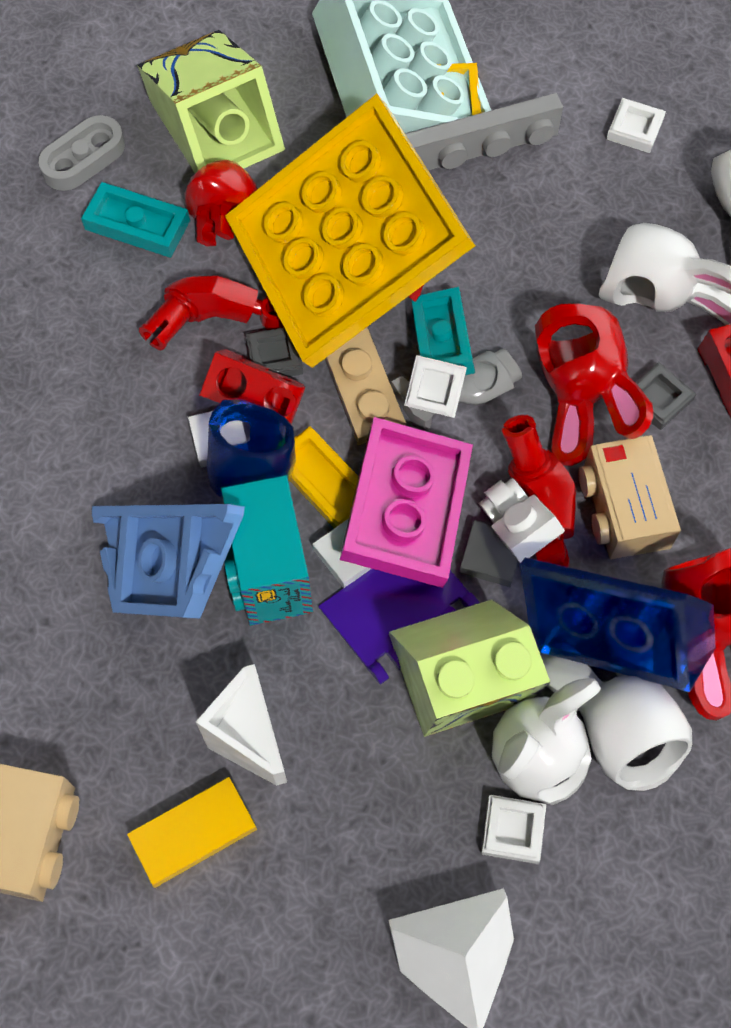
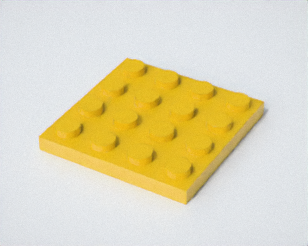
M377 93L225 215L302 362L311 368L476 246L387 104Z

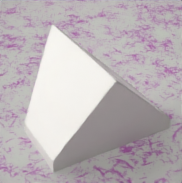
M255 664L243 667L199 717L196 724L208 749L276 786L287 783Z
M504 888L390 919L389 925L400 972L467 1028H483L514 941L508 899Z

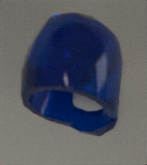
M242 399L222 400L211 413L208 424L207 474L212 490L223 499L221 488L287 475L288 483L290 482L296 463L294 427L284 416L270 408ZM237 420L249 423L250 438L245 442L231 445L220 433L222 426L228 422Z

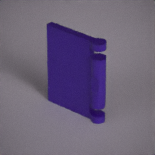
M370 569L318 607L381 685L389 679V676L376 660L386 654L398 670H401L398 656L389 636L390 631L454 612L456 610L451 605L458 600L461 601L465 608L480 602L465 588L451 570L446 584L441 588Z

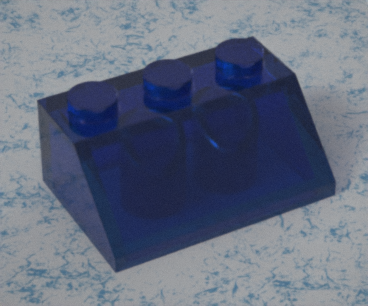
M526 557L520 563L528 623L541 653L627 676H636L646 681L690 692L716 648L714 605L685 593Z

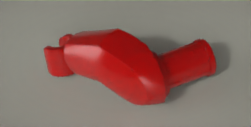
M193 276L179 279L165 288V302L145 324L139 327V333L146 341L160 327L162 331L150 345L157 350H164L167 343L186 322H201L211 317H220L247 323L252 313L261 316V323L267 330L284 328L278 316L269 314V312L275 311L268 296L263 301L257 299L258 289L220 276Z
M517 415L508 419L503 424L504 428L501 430L513 458L508 466V473L519 484L528 498L534 494L555 515L565 532L536 553L538 565L542 569L543 575L546 576L562 572L570 565L564 539L572 538L574 535L576 487L569 472L552 452L542 448L533 417Z

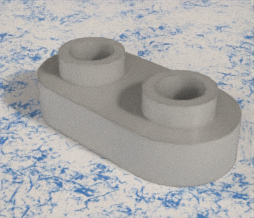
M103 115L92 116L48 145L41 152L38 161L46 184L53 189L61 191L75 189L117 160L125 149L121 126L111 117ZM100 142H107L101 147H95ZM70 167L66 171H60L62 168Z

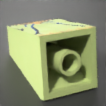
M220 30L137 65L152 106L194 173L206 164L217 160L234 161L242 168H246L285 150L262 66Z
M493 600L389 632L424 737L505 711L523 699L534 698L550 683L530 625Z

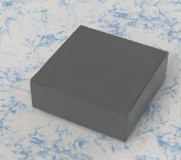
M285 328L246 334L250 360L252 362L269 368V371L287 377L303 374L301 358Z
M660 362L636 382L653 405V419L651 423L659 430H662L686 408L696 396L692 389Z
M474 520L459 573L511 587L518 559L500 540L491 527L492 525Z

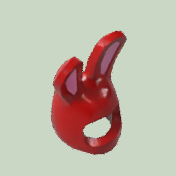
M559 304L545 311L535 324L537 352L543 373L556 393L559 402L552 438V453L564 466H573L587 458L590 446L593 445L594 437L593 405L600 399H604L618 434L628 439H635L643 435L652 422L653 405L640 387L627 374L629 364L628 352L618 319L609 310L601 306L585 304ZM568 325L589 326L593 331L576 339L564 341L551 340L552 335L556 331Z
M731 548L671 566L664 570L661 582L668 612L675 626L687 639L689 645L687 663L688 696L700 715L715 721L731 713V683L724 656V649L731 645Z

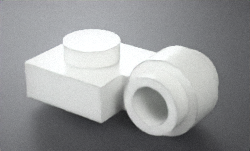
M513 478L505 484L502 480L498 481L484 492L486 498L479 502L483 511L494 523L491 527L521 564L565 532L555 515L534 494L528 498Z

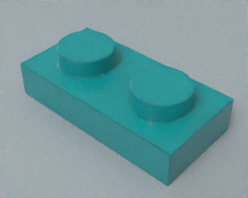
M101 182L81 218L84 229L169 258L172 257L190 223L188 209Z
M459 287L420 295L416 302L412 300L420 356L467 367L465 375L474 374V362Z

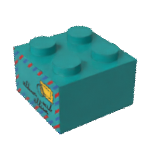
M287 475L221 488L224 504L245 507L243 519L224 561L235 611L246 610L250 626L313 613L309 576Z

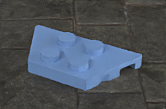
M231 504L92 506L93 523L104 524L109 548H103L100 551L103 569L108 576V593L113 613L200 619L243 519L245 507Z

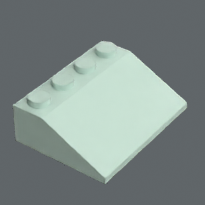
M319 0L312 15L346 118L376 93L387 104L405 134L472 116L469 69L464 75L458 72H447L451 64L473 63L449 0ZM478 77L479 88L477 86V93L481 105V113L491 111V108Z

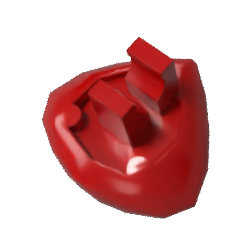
M217 160L206 164L190 178L187 185L185 208L188 209L189 215L197 220V242L202 245L216 246V235L226 240L233 239L234 232L225 215L258 189L249 173L234 161Z

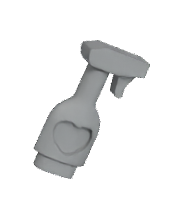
M505 348L494 353L488 350L473 358L475 373L465 375L459 403L484 404L514 389L513 383L522 379V372ZM403 376L391 381V387L398 403L413 425L423 431L428 430L432 425L433 415L436 413L404 406L410 381Z

